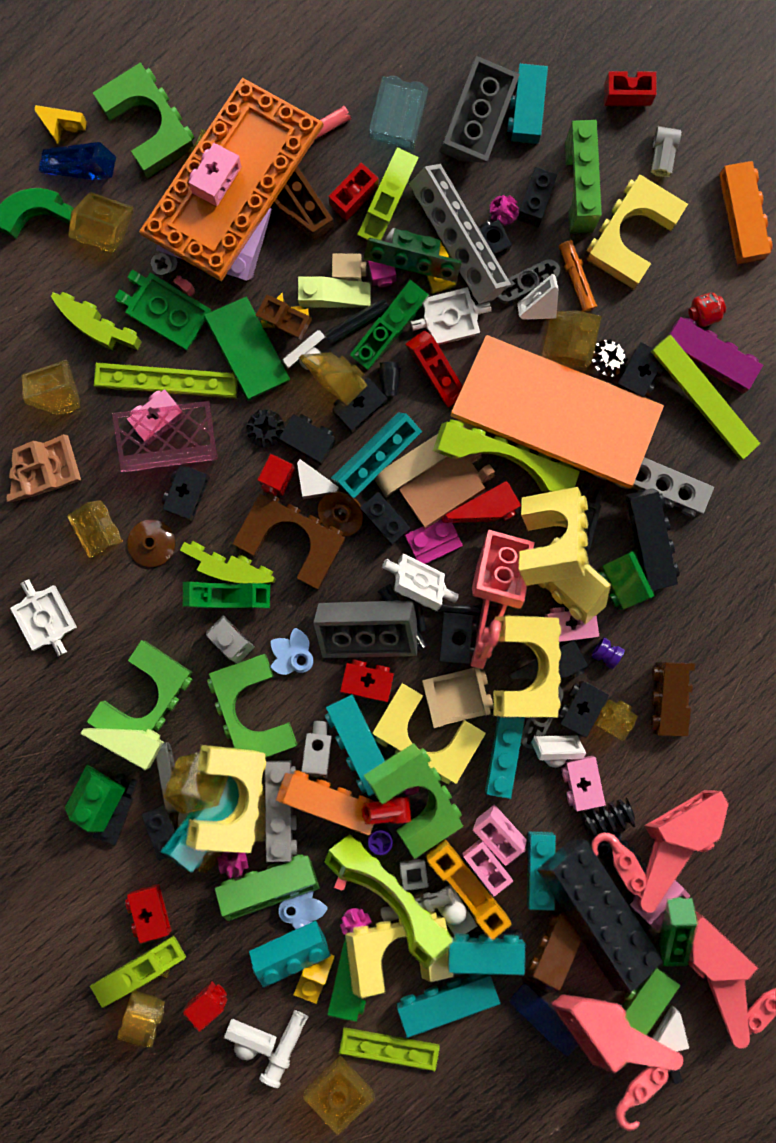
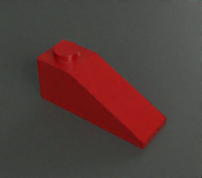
M423 331L405 345L447 407H450L456 403L463 386L435 338L426 331Z
M505 481L449 512L442 518L443 523L490 522L501 518L506 521L517 515L515 510L521 504L509 483Z

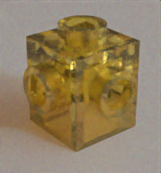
M608 699L594 724L624 742L628 733L633 729L638 716L630 711L632 707L625 702L619 700L618 703H615Z

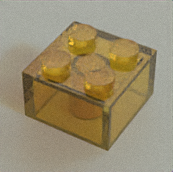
M340 1055L305 1089L303 1099L339 1135L374 1100V1091Z

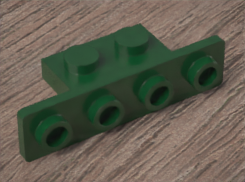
M394 229L391 243L369 238L364 253V259L452 282L456 281L462 264L460 260L439 255L441 240Z

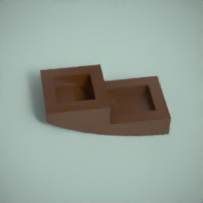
M267 294L256 313V317L299 340H302L312 321L310 316L289 307L287 303Z

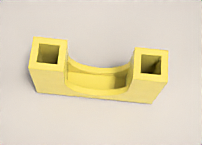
M639 175L636 181L630 180L624 190L627 194L623 201L618 199L611 211L615 213L611 221L605 220L599 230L602 233L599 240L594 238L587 249L590 252L587 261L633 289L639 284L651 263L630 251L623 244L620 237V224L631 216L642 215L651 218L671 231L688 205L642 175Z
M578 487L522 497L521 516L528 531L552 526L567 528L564 536L552 545L520 551L519 571L526 586L584 576V565H588L587 554L584 550V547L588 546L587 535L584 532V528H588V522L584 510H588L586 497L581 496Z
M495 617V620L501 623L498 641L521 642L528 645L536 654L538 674L535 681L524 690L494 691L493 716L558 717V710L560 709V700L558 698L560 674L558 672L561 658L559 649L561 626L559 618Z
M401 683L372 732L376 736L374 740L385 747L388 744L397 748L395 753H399L410 746L412 742L408 737V722L423 695ZM463 720L453 739L445 748L436 752H427L431 759L428 763L430 768L434 767L443 782L450 784L451 781L457 783L486 733Z
M201 745L197 770L209 774L230 775L237 783L239 801L233 813L221 821L190 820L186 845L198 850L251 853V847L255 842V821H257L259 816L258 800L262 793V773L266 768L265 753L254 750Z
M431 912L432 919L447 931L446 919L436 915V912ZM400 919L398 923L391 924L390 921L376 923L374 928L368 929V926H359L353 928V932L345 933L352 988L355 995L362 998L385 992L381 959L385 948L390 942L400 937H407ZM448 950L428 969L420 963L421 976L427 981L433 982L453 977V973H449Z

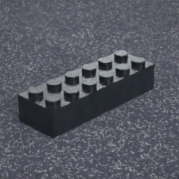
M569 840L537 869L615 991L632 993L663 962L660 954L587 840Z

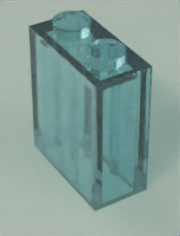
M383 76L369 128V139L415 149L429 87L416 81L411 83L405 82L396 76Z

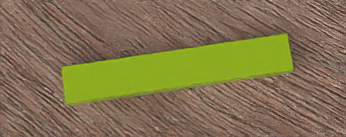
M668 335L651 351L740 460L745 459L760 445L755 436L671 335Z
M96 363L94 377L95 388L144 392H162L165 389L170 394L237 399L238 382L233 373Z

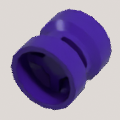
M603 637L591 657L597 661L603 659L606 667L613 670L619 663L625 650L620 646H611V641Z
M376 828L370 833L368 845L373 853L384 855L392 848V836L388 830Z

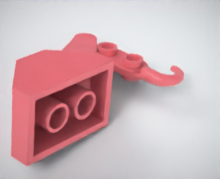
M488 530L472 585L473 596L483 599L476 645L471 661L472 667L483 669L486 659L490 658L493 647L497 644L501 623L495 620V617L503 616L507 605L521 609L527 586L519 571L520 551L534 549L535 542ZM489 601L499 603L493 622L489 628H484Z
M704 790L644 825L651 839H655L646 873L643 872L635 855L610 833L597 835L593 839L592 850L597 856L598 844L601 841H607L612 847L614 866L627 890L639 896L638 906L641 910L654 912L695 850L705 852L715 846L714 842L720 839L728 803L721 791Z
M695 911L698 925L688 965L702 978L706 976L731 1042L738 1048H745L750 1042V1034L761 1032L776 1016V988L763 993L747 1011L745 980L749 979L758 968L703 916Z
M560 995L551 1005L593 1065L612 1072H616L626 1062L649 1065L629 1084L628 1090L618 1104L615 1113L616 1120L623 1129L633 1130L639 1126L638 1122L629 1124L625 1121V1112L632 1106L646 1102L666 1083L668 1071L678 1070L682 1066L683 1058L681 1054L631 1028L625 1019L626 1014L618 1004L592 998Z

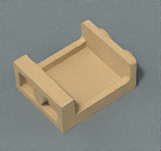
M475 667L422 680L434 728L474 717L491 714L490 709L494 708L491 695H486L484 685H488L485 671H480L479 668Z

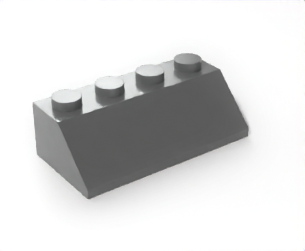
M476 56L468 71L439 152L459 161L487 163L520 74Z
M413 600L318 603L313 623L322 658L417 656V617Z

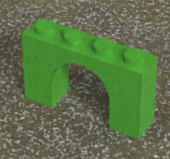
M140 62L94 91L93 95L109 121L137 105L151 106L160 112L162 123L159 131L151 139L131 151L136 162L146 177L149 178L195 149L192 142L195 137L188 126L183 127L180 123L182 117L175 107L170 108L167 101H169V98L162 87L158 89L154 84L157 80L149 68L145 70Z
M597 120L572 121L565 140L566 165H573L574 171L573 199L568 210L569 234L593 233L602 215Z
M141 640L128 661L146 672L156 682L159 697L155 708L145 717L133 718L108 702L100 701L87 721L95 728L143 730L145 732L147 729L158 732L166 721L163 718L168 710L172 711L179 702L177 696L180 691H186L193 680L190 678L193 673L192 671L147 641Z
M266 654L209 673L211 679H208L207 682L211 693H216L218 702H215L219 716L223 715L225 718L224 732L227 739H232L234 749L254 750L265 753V757L298 745L290 722L266 731H252L243 726L237 718L235 705L241 691L252 684L274 677Z
M413 743L366 773L364 777L382 804L407 788L414 786L428 788L429 797L424 810L413 818L411 822H407L396 830L405 847L415 859L464 826L459 819L462 816L461 812L455 804L451 805L449 801L452 798L451 794L444 785L441 787L438 782L441 780L439 773L434 767L430 768L428 764L431 761L429 755L424 748L419 750Z

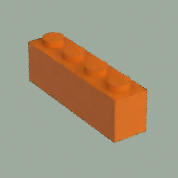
M753 161L726 165L719 173L736 262L737 264L764 260L772 251V240L767 235L768 219L762 210L763 194L758 190V170L754 169Z
M295 770L294 774L285 773L275 801L370 836L374 824H365L362 818V808L364 803L373 802L372 799L361 795L356 799L351 797L352 792L340 787H338L337 791L329 788L330 783L317 779L316 782L308 780V774Z

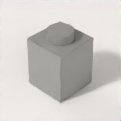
M424 858L400 862L404 890L428 887Z

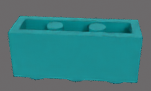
M519 64L518 72H516L520 74L515 86L516 93L510 99V109L514 110L513 118L508 120L507 132H511V141L539 144L542 132L548 66Z
M528 831L527 906L529 909L554 910V896L537 871L555 854L556 835L553 832Z
M316 920L249 951L254 973L263 987L331 957L325 935Z
M455 934L454 938H452L453 942L448 949L449 973L524 975L525 943L523 939H519V936L505 935L504 939L492 940L488 934L479 935V938H469L468 934Z

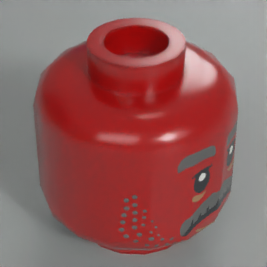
M713 292L695 297L691 302V308L688 309L690 319L701 327L720 322L723 319V314L726 313V305L723 298Z

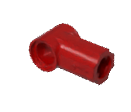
M396 796L384 804L380 801L366 802L362 808V818L365 824L411 822L409 796Z

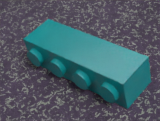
M398 412L331 479L343 492L355 498L422 432L421 429L407 414Z
M350 695L326 707L328 714L325 717L331 728L335 726L339 734L335 738L341 750L346 748L350 756L346 758V761L351 771L356 770L360 777L357 780V784L362 794L367 792L368 796H372L374 792L364 775L385 762L354 696Z
M498 716L485 787L487 795L511 799L525 717Z
M217 774L161 851L184 870L193 872L194 869H197L203 861V856L208 851L194 849L186 845L190 820L221 821L230 816L238 804L239 789L237 783L230 775Z
M470 973L469 978L463 980L460 978L452 979L444 987L438 988L433 986L423 991L424 994L416 997L414 994L401 998V1002L397 1003V1008L408 1038L499 1005L500 1001L490 974Z

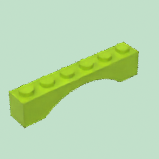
M450 420V422L441 424L433 452L452 459L478 453L504 457L526 470L544 493L574 488L580 471L573 469V466L562 461L560 463L551 461L552 457L543 453L535 455L529 452L530 449L522 445L511 446L507 444L508 440L495 436L494 439L485 436L486 432L483 430L472 428L471 431L463 428L464 424L456 420Z
M349 834L329 850L325 863L341 880L351 881L367 887L392 907L404 926L409 951L426 969L447 952L453 942L449 933L432 919L428 911L423 910L417 904L414 897L398 884L393 875L388 874L381 867L380 862L364 849L360 841L355 840Z

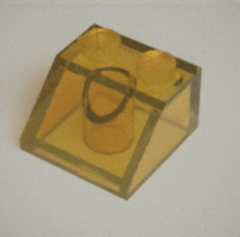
M89 192L71 212L69 237L76 239L80 243L99 247L103 251L114 252L123 241L134 212V207Z
M557 311L556 318H551L542 357L588 368L592 362L602 316L582 311Z
M332 353L302 354L299 357L322 387L347 406L367 386L362 379L364 376L362 371L355 365L351 367V364L343 356L338 358Z
M198 753L178 757L163 797L181 814L219 806L229 775L209 774L197 770L200 756Z

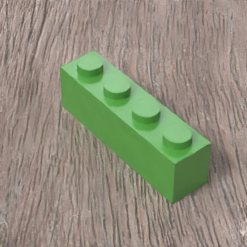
M297 855L292 857L290 862L282 865L281 863L269 865L265 871L259 873L257 871L249 872L244 875V878L236 881L234 879L226 880L221 883V886L215 888L221 914L227 921L320 889L312 861L308 855Z
M658 967L632 993H626V1001L621 1007L626 1014L625 1019L630 1027L644 1035L648 1034L680 987V984Z

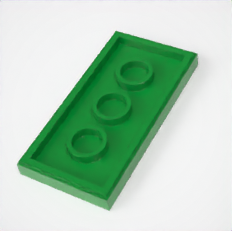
M247 296L204 315V319L247 401L290 381Z

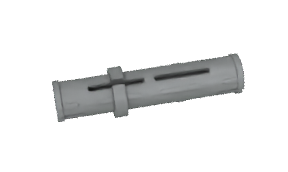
M450 888L433 894L428 892L422 897L415 899L417 904L429 913L434 912L436 908L455 904L454 895ZM391 906L381 908L383 921L399 919Z

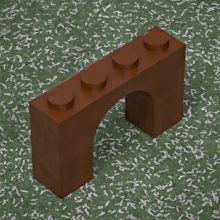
M259 493L233 545L256 557L267 535L273 528L281 524L300 526L309 535L311 547L297 579L319 590L345 542V538L342 537L343 532L333 526H330L329 529L321 526L322 521L312 515H309L308 518L299 514L301 510L289 503L285 507L278 503L280 499L272 494L267 493L263 495Z

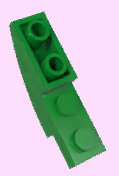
M410 280L381 318L379 317L351 352L350 356L369 370L404 331L430 295Z

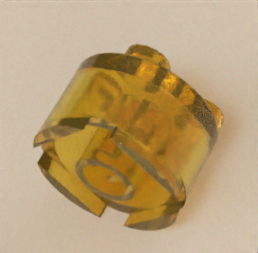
M136 990L132 991L122 1019V1027L118 1031L117 1040L144 1048H151L157 1024L160 1023L163 1015L165 1001L156 996Z

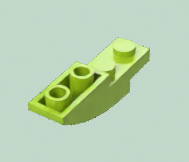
M397 147L358 232L359 236L367 240L369 238L382 240L419 157Z
M61 292L60 295L52 293L53 301L66 318L93 341L113 350L116 342L136 350L139 349L141 340L136 336L137 333L126 327L123 330L115 328L113 322L103 318L100 321L101 314L96 310L97 306L87 301H83L81 304L74 301L75 298L64 292Z
M194 541L191 544L184 542L180 551L201 561L197 570L213 578L231 583L272 584L276 581V578L272 576L273 571L261 565L259 569L251 566L252 560L240 554L238 558L231 556L226 564L224 563L225 557L213 552L212 556L203 552L205 547Z
M172 936L135 960H131L95 982L90 988L103 1008L161 975L164 971L185 959L186 955L175 936Z

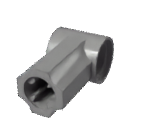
M657 126L653 141V148L655 150L651 173L655 174V176H671L675 152L678 150L681 139V130Z

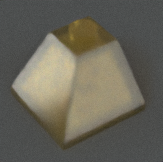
M67 360L22 374L23 400L25 404L56 415L71 413L80 408L79 394Z

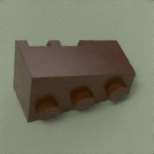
M297 166L271 207L315 241L334 228L333 218Z
M656 662V667H653L652 680L656 681L655 691H652L651 696L652 705L655 706V715L651 717V729L655 730L654 734L662 736L689 735L691 714L689 693H693V684H689V672L695 671V663Z
M562 909L556 913L553 912L547 924L549 927L541 937L537 950L521 979L546 994L560 991L582 941Z

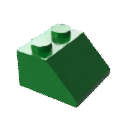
M634 552L599 567L601 572L598 574L610 584L611 594H609V598L613 606L618 607L619 610L626 609L654 596Z
M86 765L65 806L67 815L72 822L88 832H104L126 788L93 767Z

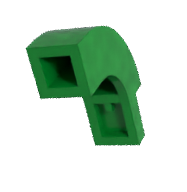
M30 188L18 191L0 204V231L17 239L25 223L38 215L53 216L75 228L80 219L73 207L63 203L59 193L43 188Z
M183 582V607L270 608V584Z

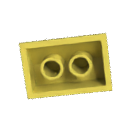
M558 537L555 538L550 545L556 543L560 539ZM584 565V576L538 584L541 588H546L550 591L556 602L559 604L563 603L569 609L570 614L575 619L581 620L584 624H587L606 607L610 584L589 565Z

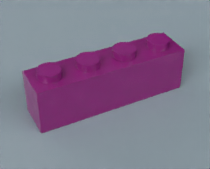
M680 317L669 333L698 368L742 394L751 388L763 367V364L759 363L757 357L751 354L745 355L738 350L735 344L721 341L717 338V334L710 330L704 331L690 318Z

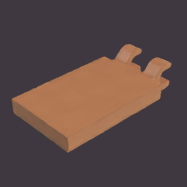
M479 453L457 459L447 457L399 488V492L425 529L441 520L449 512L464 505L485 491L483 483L492 479L495 476V471L490 464L483 467L479 472L476 470L472 463L482 457Z

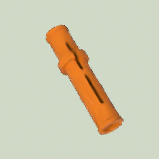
M573 240L566 241L558 246L566 264L564 268L565 271L569 272L582 306V311L588 312L595 309L597 304L584 274L582 259L578 258Z

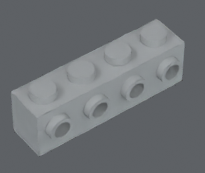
M292 760L266 762V862L291 861L293 855H297V840H293L292 830L297 828L296 815H292L291 806L275 801L285 773L294 774L296 766H292Z

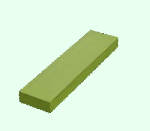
M344 1027L339 1054L436 1071L440 1046L435 1043Z

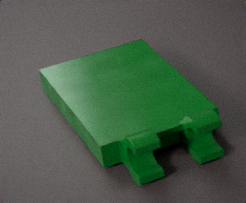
M131 270L127 278L131 283L139 287L132 297L119 289L115 296L116 301L128 307L125 312L128 316L188 351L206 322L204 315L212 312V310L151 272L145 278L138 272Z

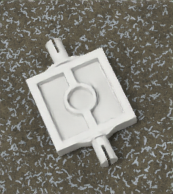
M467 287L428 297L423 303L424 319L411 321L413 331L427 328L438 345L480 335L477 323L478 314L491 312V306L489 302L475 305Z
M404 553L399 558L398 565L388 559L382 565L383 569L394 573L396 578L395 591L426 607L437 611L442 605V597L452 603H455L458 599L459 594L446 588L444 573Z
M30 579L22 582L20 585L27 597L21 603L11 607V610L32 651L44 645L52 644L57 656L65 654L67 651L60 639L65 634L76 629L77 626L56 586L53 585L43 591L35 592Z

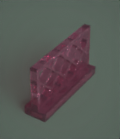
M209 401L112 413L121 472L218 459ZM205 407L206 417L201 424L189 416L194 408ZM182 409H190L187 414L182 411ZM177 410L184 415V418L177 427L165 420L170 411ZM158 412H166L163 417L158 414ZM153 413L160 418V421L153 430H150L141 423L146 414ZM135 415H142L139 420L133 417ZM128 416L136 424L127 434L119 428L118 418ZM187 418L198 426L190 438L179 430ZM206 421L208 430L203 427ZM162 422H165L174 429L166 441L154 433ZM138 425L150 432L142 444L130 436ZM202 429L209 434L210 444L200 446L193 441V438ZM120 432L126 436L122 442ZM176 432L188 440L182 448L178 449L169 444V441ZM152 435L164 443L159 451L151 452L145 447V444ZM128 438L140 446L135 454L123 455L122 446ZM190 442L195 445L193 447H187ZM166 445L171 448V450L163 449L166 447ZM141 449H144L145 451L148 452V453L138 454V453L141 451Z

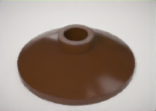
M342 491L330 492L319 502L318 516L325 528L329 529L330 526H333L343 532L342 536H349L356 533L362 526L364 514L361 510V505L350 494Z
M145 520L138 523L131 530L127 542L128 551L131 557L140 565L157 567L166 563L173 555L175 537L172 530L165 523L158 520ZM149 538L154 540L152 547H147L146 541Z

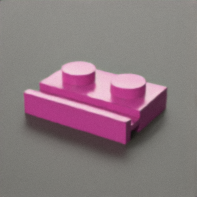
M442 519L427 529L421 527L405 535L416 560L424 564L463 546L453 524L443 523Z

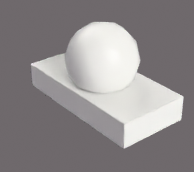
M317 330L282 360L283 365L289 368L299 359V363L304 369L314 370L318 368L322 362V355L314 346L325 337L322 332Z
M578 735L534 736L532 740V745L539 760H544L550 767H560L567 759H584L586 754Z
M449 884L438 892L450 888L454 895L455 904L437 909L446 919V923L454 935L466 934L477 927V924L455 889Z
M231 1019L224 1038L235 1042L234 1051L241 1060H250L258 1052L270 1056L276 1041L275 1036L234 1019Z

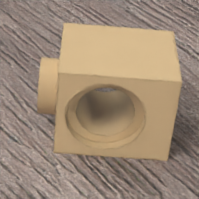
M333 254L332 278L361 282V276H366V262H362L361 254Z

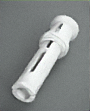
M294 1010L275 1053L269 1056L270 1062L265 1073L260 1075L259 1079L271 1087H280L281 1076L285 1068H288L290 1065V1054L308 1019V1016L304 1013Z

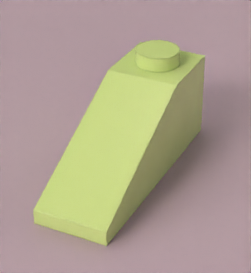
M298 277L299 305L302 307H369L371 305L370 283L329 277Z
M86 728L81 732L82 735L145 770L151 767L164 743L159 739L160 735L150 729H147L145 732L143 730Z

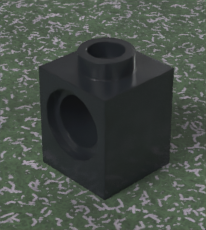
M499 220L493 223L492 221H487L479 226V230L495 258L510 252L512 244ZM495 235L499 241L491 243L486 237Z

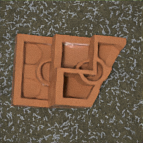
M61 435L44 443L31 441L13 449V465L9 476L12 481L10 494H7V502L37 496L81 480L67 435Z

